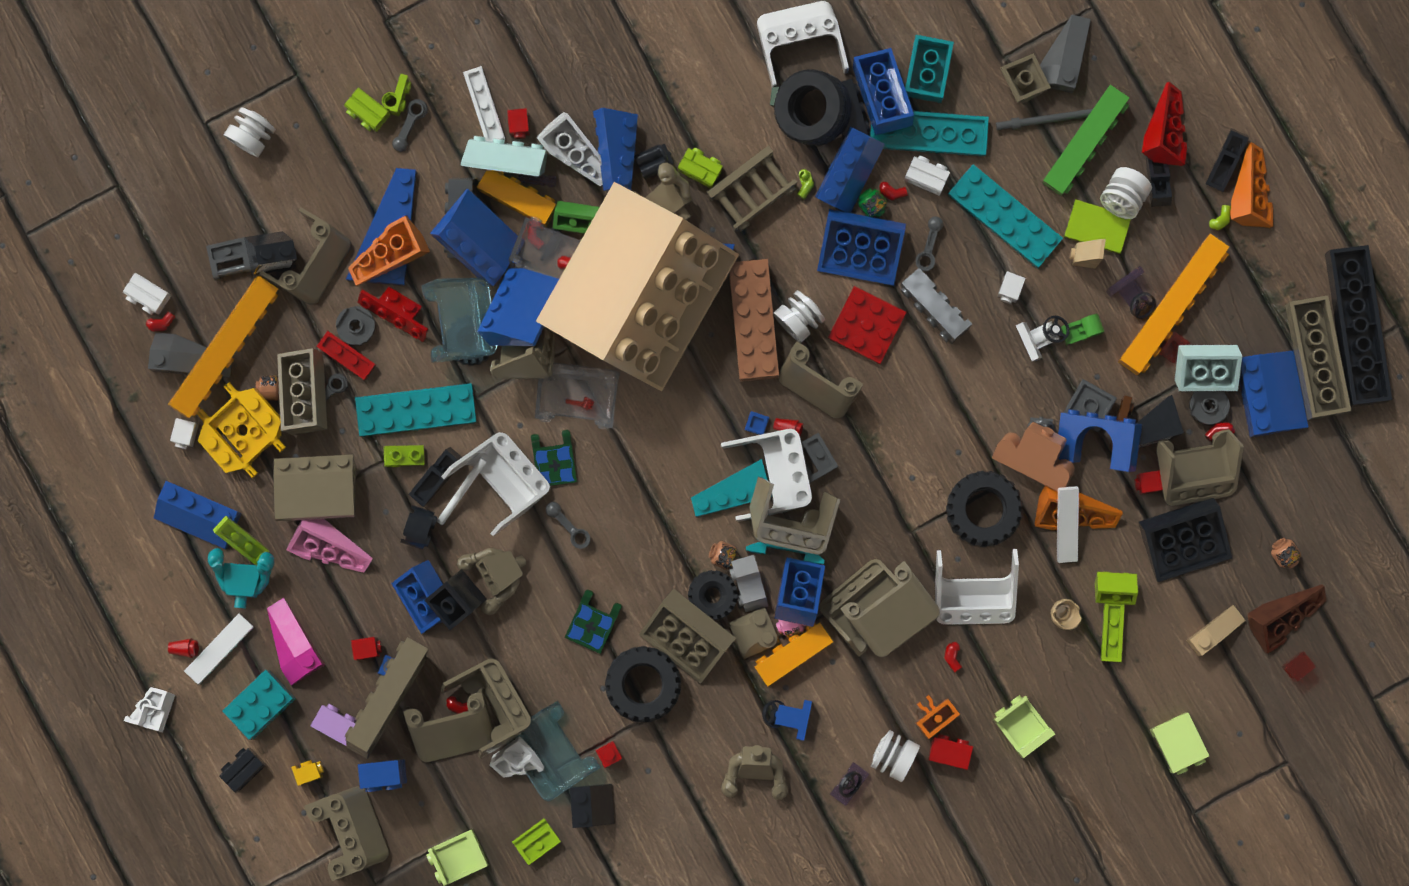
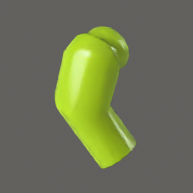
M802 169L798 173L802 187L797 195L805 200L814 186L812 174L806 169Z
M1222 205L1221 215L1216 219H1211L1209 222L1211 229L1221 230L1229 224L1231 206Z

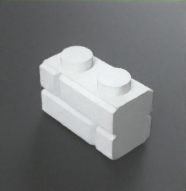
M914 156L904 181L940 196L950 173L947 171V167L941 164H936L935 166L929 163L930 160L923 156L918 158Z
M134 273L123 290V293L127 295L126 300L134 305L137 302L142 304V309L151 315L154 312L159 315L171 297L168 292L137 273Z

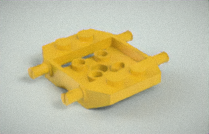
M229 382L226 384L227 386H224V389L231 395V399L212 417H209L203 409H200L196 414L203 421L198 442L225 473L243 469L251 478H254L258 472L251 464L261 452L272 444L279 452L286 448L279 440L282 433L280 415L256 388L237 391ZM241 425H245L247 427L248 431L245 436L241 435L239 432V427ZM217 428H219L222 431V433L228 438V440L241 453V458L233 450V448L226 442V440L220 435V433L216 430Z

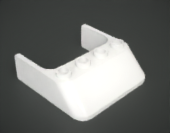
M819 1L767 13L758 18L757 28L772 87H777L770 58L771 50L777 46L824 35L835 37L844 74L848 73L849 66L838 21L832 6L828 2Z
M786 429L721 443L723 449L749 443H758L762 446L769 480L774 484L772 491L773 506L769 509L768 515L807 506L811 502L812 493L801 439L796 430ZM751 514L736 516V521L738 522L751 519Z
M500 432L453 463L441 476L443 479H446L465 465L474 467L480 457L487 461L480 474L512 510V514L501 521L490 533L492 536L527 512L546 495L550 488L548 481L510 437Z
M1013 549L1011 573L1007 577L985 579L943 578L941 550H937L935 602L940 609L937 621L941 624H1001L1013 621L1016 613L1019 571L1017 549Z

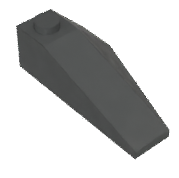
M1071 15L1041 62L1040 67L1051 89L1068 93L1074 92L1091 19Z
M156 333L150 348L148 369L152 372L189 374L207 347L176 334ZM232 364L228 369L226 367L221 372L222 377H231Z

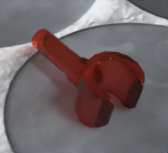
M584 397L583 402L566 399L565 404L577 405L590 410L593 407L594 401Z

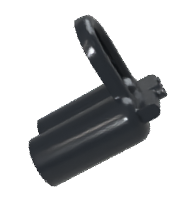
M665 144L656 145L634 156L645 180L658 174L660 164H674L670 156L672 154L668 152Z

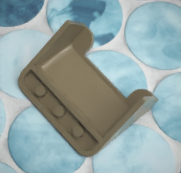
M1229 429L1216 432L1212 436V445L1173 451L1174 446L1171 441H1158L1157 456L1164 500L1168 505L1174 506L1204 501L1210 498L1228 497L1236 491L1244 446Z
M873 559L821 601L819 605L821 613L858 657L867 650L868 645L840 608L847 603L854 602L864 611L900 583L880 560Z
M905 561L895 569V577L900 584L864 611L854 602L847 603L840 608L878 657H886L935 621L940 614L938 605Z
M479 688L478 693L470 695L467 700V712L424 722L422 713L419 710L410 709V706L405 707L403 711L420 760L431 762L480 750V748L492 742L491 733L493 726L483 688Z

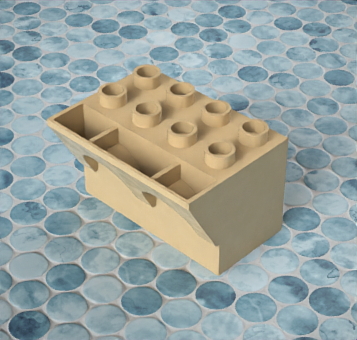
M614 182L536 322L603 361L662 391L739 254L682 217Z

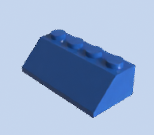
M850 127L815 197L844 212L851 213L885 144Z
M165 481L157 499L154 519L226 549L228 543L216 535L213 529L225 516H228L237 524L242 513Z

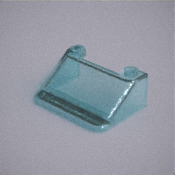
M442 278L421 285L424 298L427 301L437 302L442 334L443 345L435 346L431 350V363L489 356L496 352L497 346H490L477 332L491 304L489 285L483 278Z
M558 701L532 716L529 727L516 737L520 736L532 748L544 765L543 771L538 772L537 769L529 770L526 775L539 795L546 801L553 800L601 768L597 760L592 756L581 760L557 721L563 717L564 711Z

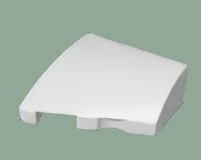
M151 687L146 692L145 697L135 705L137 707L130 717L126 716L124 721L163 733L175 695Z
M520 736L495 753L490 762V766L503 778L511 777L514 774L523 775L529 770L537 769L538 772L544 770V765L539 757Z

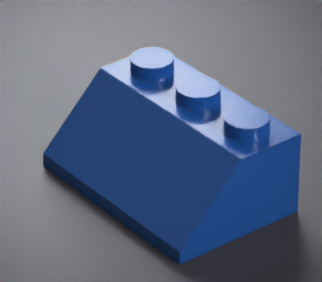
M429 560L412 567L391 583L421 634L442 622L424 601L443 585Z

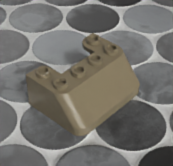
M360 786L353 787L304 806L308 818L314 822L330 818L342 849L343 856L333 859L328 865V872L332 881L383 862L388 858L389 848L365 788L360 789Z

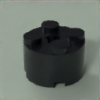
M412 505L411 509L414 510V513H409L403 535L406 538L405 540L401 539L400 543L423 550L424 547L429 546L431 535H428L430 528L434 529L437 516H434L435 512Z

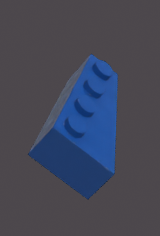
M608 108L595 110L593 115L596 118L597 127L595 130L599 140L598 153L601 155L602 165L600 168L603 191L609 192L614 182L631 190L638 114Z

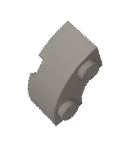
M751 555L731 561L733 569L729 570L732 581L736 580L740 594L737 595L739 606H744L745 612L767 607V598L755 556Z

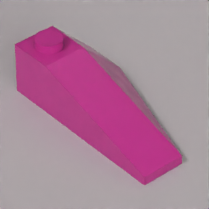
M285 598L268 607L267 611L280 668L292 686L324 666L325 663Z

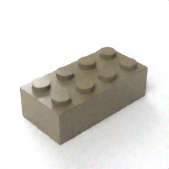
M311 348L277 354L281 431L294 435L327 430L323 353Z

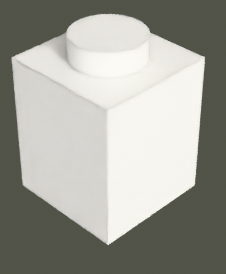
M1006 272L997 296L1001 297V301L1005 303H1016L1025 278Z
M176 418L170 441L175 443V447L186 449L187 446L193 447L198 424Z

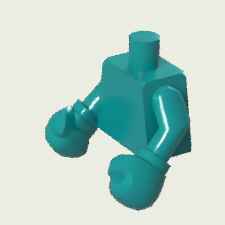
M219 548L211 550L207 560L215 573L221 590L228 596H235L234 608L246 609L247 597L256 598L269 584L270 574L275 564L274 556L269 552H263L260 555L257 565L223 564L224 553Z

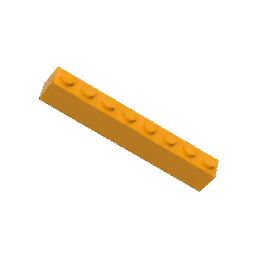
M1211 233L1206 237L1118 363L1135 375L1140 374V372H1146L1151 365L1148 362L1152 356L1156 357L1162 348L1159 346L1162 341L1167 342L1173 334L1170 330L1174 324L1178 326L1184 318L1182 315L1184 310H1190L1195 303V300H1193L1194 296L1197 293L1200 295L1207 286L1204 284L1208 277L1212 279L1218 270L1215 268L1219 262L1223 263L1229 255L1226 252L1229 249L1228 245Z
M256 276L170 400L168 406L186 418L196 416L201 408L198 406L202 400L206 401L212 391L209 389L213 384H218L223 376L221 374L225 367L228 369L234 361L232 358L236 351L240 352L245 345V342H243L247 335L251 336L256 329V326H254L258 319L262 320L267 313V310H265L269 303L273 304L278 297V294H276L278 291L277 287L261 276Z

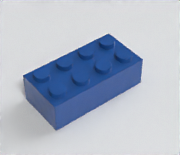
M888 48L854 57L853 71L875 135L913 126L914 113L892 49Z

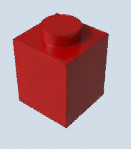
M527 108L507 110L510 137L524 139L527 135H530Z
M1160 470L1136 475L1137 479H1134L1136 491L1139 490L1140 495L1163 491Z
M377 637L351 640L354 660L380 657L379 652H382V645L380 640L377 641Z
M614 741L595 750L604 768L623 759Z

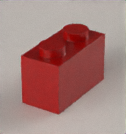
M938 734V737L932 738L928 755L929 761L968 770L973 746L969 745V741L957 739V742L949 741V736Z

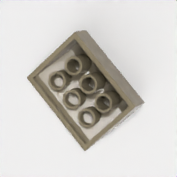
M353 455L274 459L275 521L355 517L356 465Z
M675 589L662 601L639 633L642 638L656 649L668 655L676 665L700 684L736 639Z

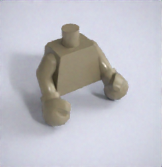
M662 163L658 168V176L662 183L645 198L688 220L691 215L685 207L692 202L689 182L680 176L673 165Z
M487 548L478 553L462 555L458 558L457 566L463 571H470L477 566L493 598H489L482 603L481 611L484 614L492 615L499 610L507 599L515 594L520 584L519 578L523 575L520 568L526 566V560L522 555L514 558L510 551L504 552L501 549Z
M759 745L753 747L744 746L740 753L730 758L728 771L721 785V791L726 797L732 798L737 794V778L774 780V786L772 787L773 798L782 800L787 796L788 786L783 773V762L776 755H773L771 748Z

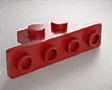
M388 287L379 299L364 290L360 292L357 303L363 308L372 311L380 318L392 323L396 328L407 332L413 338L424 342L428 328L414 320L421 311V305L391 287Z

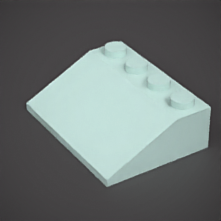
M474 136V139L468 140L461 161V166L540 176L545 172L547 150L541 144H532L530 147L524 146V142L512 141V144L505 143L504 139L493 138V141H486V137Z

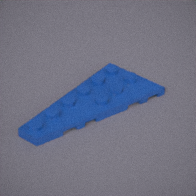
M396 168L355 260L373 244L372 242L385 231L384 229L389 224L404 216L412 220L416 170ZM407 264L367 282L405 286ZM350 272L347 275V281H353Z

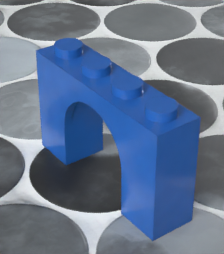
M1068 409V412L1061 413L1058 434L1065 437L1067 441L1059 460L1067 459L1072 463L1080 462L1083 439L1090 429L1097 426L1106 430L1112 439L1113 450L1110 469L1125 472L1136 471L1142 424L1135 423L1136 420L1124 418V421H1119L1117 416L1105 415V418L1098 417V413L1092 412L1082 415L1079 410Z

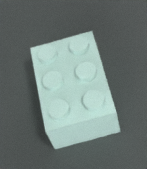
M1179 345L1175 382L1179 391H1238L1242 354L1237 345Z

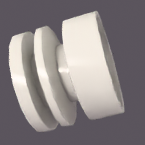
M241 107L238 112L245 118L235 116L234 119L240 126L229 125L223 136L247 153L259 157L265 148L259 139L270 140L271 137L264 131L274 134L276 129L258 113Z
M1120 167L1114 172L1100 200L1110 213L1124 219H1133L1137 216L1143 202H1145L1150 194L1152 186L1149 180L1140 172L1127 167Z
M797 290L793 294L796 300L791 297L788 298L792 308L789 309L782 304L773 315L795 340L802 343L810 335L806 326L810 325L816 329L818 325L815 320L822 324L825 318L818 306L809 297Z
M889 730L880 740L873 754L871 767L876 769L879 763L882 762L880 772L883 773L890 766L892 767L890 777L902 782L917 755L920 745L907 740L903 746H900L901 736L897 735L893 742L891 739L894 732Z

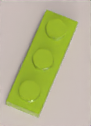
M225 516L213 529L216 535L255 565H257V561L263 552H270L267 547L228 516Z
M1104 603L1101 661H1122L1125 604Z

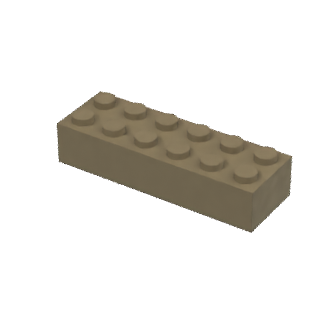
M1329 296L1287 303L1285 309L1307 420L1350 412L1351 406Z
M408 637L405 642L401 641L398 645L395 659L391 658L386 666L385 676L381 675L376 682V691L374 693L370 692L365 701L367 703L365 709H360L355 718V726H350L345 734L347 748L366 759L369 758L428 658V648Z

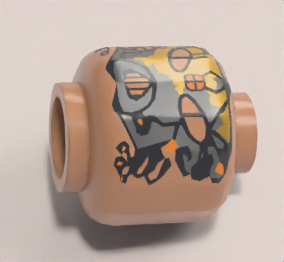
M262 376L259 381H256V389L267 401L279 400L278 376Z
M1282 538L1272 545L1271 555L1280 567L1293 568L1299 563L1298 559L1301 556V552L1291 539Z
M720 541L717 544L714 543L709 552L711 563L724 570L732 567L731 561L739 559L737 548L724 541Z

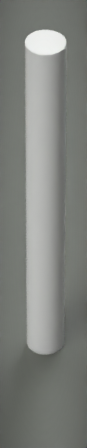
M480 457L437 519L439 524L443 525L487 463L484 458Z

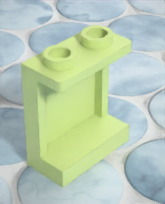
M1019 695L1010 702L1012 705L1008 709L1003 707L995 713L996 718L993 721L1020 757L1025 758L1054 736L1055 733L1047 726L1029 702L1027 696L1021 697Z
M1183 713L1150 729L1170 767L1171 773L1182 774L1188 771V766L1192 764L1195 766L1201 765L1206 762L1205 758L1209 757L1189 713Z
M473 829L428 849L429 854H426L430 865H435L437 870L435 876L438 883H442L443 886L489 866Z

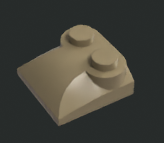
M765 607L729 622V626L744 659L780 644Z

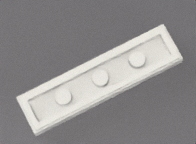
M482 66L463 72L483 135L486 137L485 140L493 141V138L506 140Z
M1077 486L1058 488V563L1078 561L1079 488Z
M239 613L184 672L200 685L254 626Z

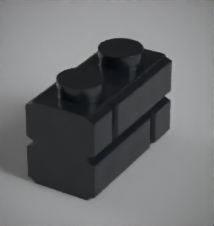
M242 748L235 755L237 759L232 764L228 762L221 768L222 773L219 777L235 793L241 791L267 765L251 748L246 750Z

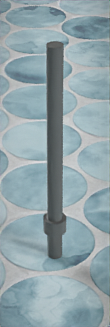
M1093 109L1019 119V117L1011 118L1010 121L996 122V130L1009 128L1016 130L1023 126L1085 118L1089 116Z

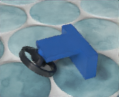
M771 700L763 708V721L772 728H778L781 725L798 729L796 739L804 740L812 701L804 700L803 708L798 709L785 706L779 700ZM771 705L770 719L767 721L766 712Z

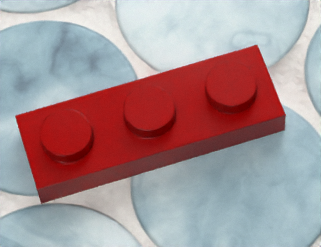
M329 331L326 332L316 346L364 381L376 366L375 363Z

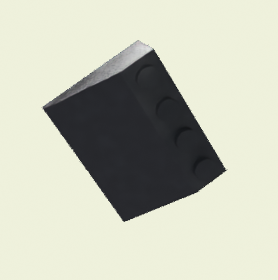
M1214 498L1138 522L1157 582L1232 558L1221 507Z

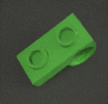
M1093 314L1069 323L1070 331L1065 339V343L1067 346L1103 334L1104 329L1099 315ZM1063 325L1061 326V331L1066 335V327Z

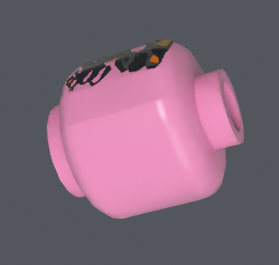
M778 620L779 622L776 623L779 633H783L789 638L795 634L803 633L806 626Z

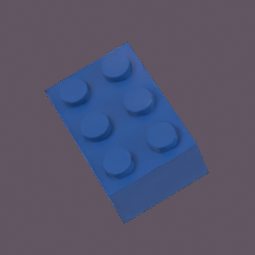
M786 557L774 619L811 627L814 626L825 565Z
M405 760L358 764L360 789L365 788L366 792L383 790L382 786H385L386 790L402 788V784L407 783Z

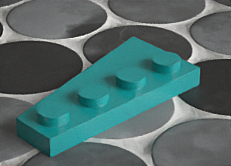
M762 459L691 497L695 516L699 517L751 503L758 477L767 480Z

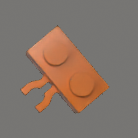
M929 695L925 698L929 701L931 711L927 707L922 706L921 702L917 703V706L925 711L926 715L915 724L927 739H930L960 715L949 699H945L935 707L932 698Z

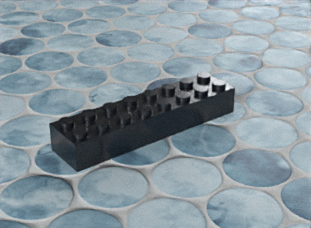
M1369 245L1329 250L1325 253L1339 351L1350 406L1357 407L1387 403L1392 400Z

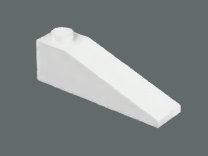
M565 112L561 113L546 126L537 139L549 154L597 185H603L600 168L602 165L601 155H599L571 117Z

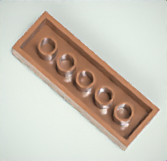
M768 259L735 262L729 272L739 382L778 378L779 371Z

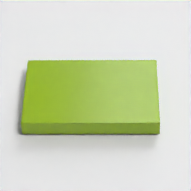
M1075 199L1064 237L1078 242L1106 239L1104 250L1120 254L1131 219L1118 217L1110 213L1106 208Z

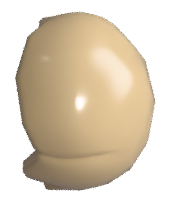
M1061 599L1055 602L1050 612L1052 622L1060 629L1072 630L1078 627L1082 620L1079 613L1080 607L1070 599Z

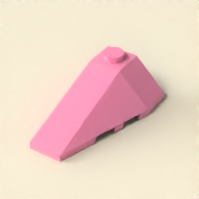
M325 519L301 520L286 549L303 559L311 560V558L322 560L324 564H329V562L337 563L342 568L363 573L373 559Z

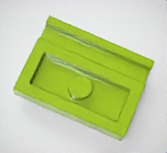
M545 818L512 841L528 865L561 842Z

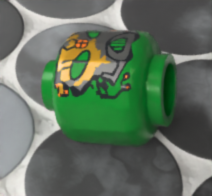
M869 188L859 196L858 205L866 216H876L878 218L886 212L884 208L887 205V200L878 189L872 190Z

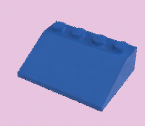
M469 189L463 192L430 233L477 278L490 286H494L505 273L522 241L516 233Z
M829 209L817 271L894 286L906 224Z
M508 268L477 332L490 346H535L544 328L536 320L559 279L524 268Z
M1294 350L1242 357L1239 384L1249 436L1256 437L1308 428Z

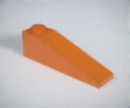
M1252 142L1248 143L1231 200L1230 216L1233 221L1242 226L1270 228L1273 227L1272 202H1268L1267 192L1270 191L1269 185H1266L1264 174L1267 172L1262 148Z
M407 216L389 224L384 229L385 231L372 242L373 244L349 266V272L356 286L412 262L430 252L422 233Z
M1046 485L1039 496L1034 525L1035 527L1057 530L1058 491ZM1079 493L1078 527L1090 526L1092 529L1116 528L1123 514L1121 510Z

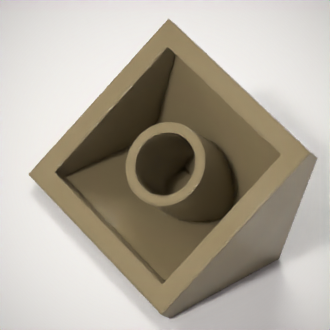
M1034 53L1000 67L1017 103L1028 102L1051 88Z

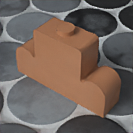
M1032 422L1025 430L1022 439L1016 433L1005 434L992 456V459L1058 491V488L1068 487L1075 470L1071 461L1067 459L1059 460L1067 439L1055 433L1051 428L1043 427L1035 422Z

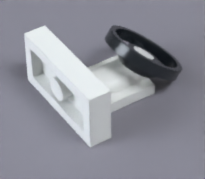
M1056 315L1047 318L1042 326L1031 331L1027 322L1016 325L1031 361H1037L1042 358L1039 351L1040 348L1051 343L1064 341L1070 331L1067 321ZM1054 318V322H1053V323H1052V321L1049 322V323H1047L1048 320ZM1058 319L1064 323L1066 327V335L1061 332L1060 325H1058Z

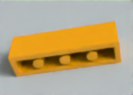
M486 170L477 186L479 192L523 216L537 221L545 228L547 227L556 208L553 198L547 195L544 197L540 196L533 187L528 186L526 188L520 185L521 181L514 177L510 179L505 177L502 171Z
M814 623L813 627H805L806 632L802 635L795 634L788 639L789 644L784 647L780 644L772 650L774 654L768 658L764 655L755 661L757 665L754 668L767 687L833 643L821 623L817 625Z

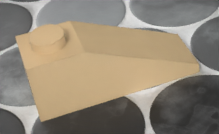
M1106 239L1077 243L1070 251V260H1073L1072 265L1095 269L1103 260Z
M1232 605L1186 641L1198 656H1203L1246 620L1236 607Z

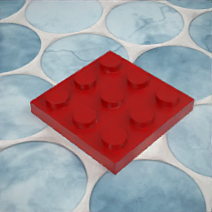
M854 286L828 339L880 365L906 311Z

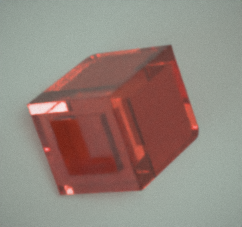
M1173 332L1158 354L1174 364L1177 362L1179 345H1189L1191 342Z
M1301 651L1281 667L1293 682H1298L1311 672L1315 665L1306 653Z

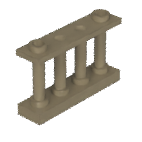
M769 145L707 192V197L710 201L719 200L736 221V224L733 225L735 232L746 229L750 225L749 221L785 194L789 196L796 190L797 181L794 179L789 183L771 161L773 150ZM761 164L769 169L783 187L777 193L773 194L756 173V168ZM745 176L750 177L767 198L760 206L754 202L741 185L740 180ZM729 188L735 189L752 210L744 218H742L725 196V191Z

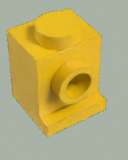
M312 760L301 763V768L298 765L291 767L298 786L323 777L324 768L321 761L312 763Z

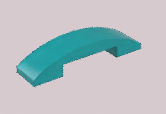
M762 542L746 546V552L765 555L766 547L805 554L804 561L824 565V559L818 554Z

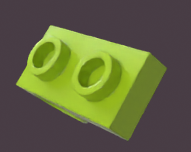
M400 74L395 93L388 92L382 97L384 108L392 115L400 116L401 111L404 112L405 95L406 93L409 94L412 82H409L408 75ZM390 99L397 100L394 106H387V102Z
M424 445L383 447L384 467L424 465Z

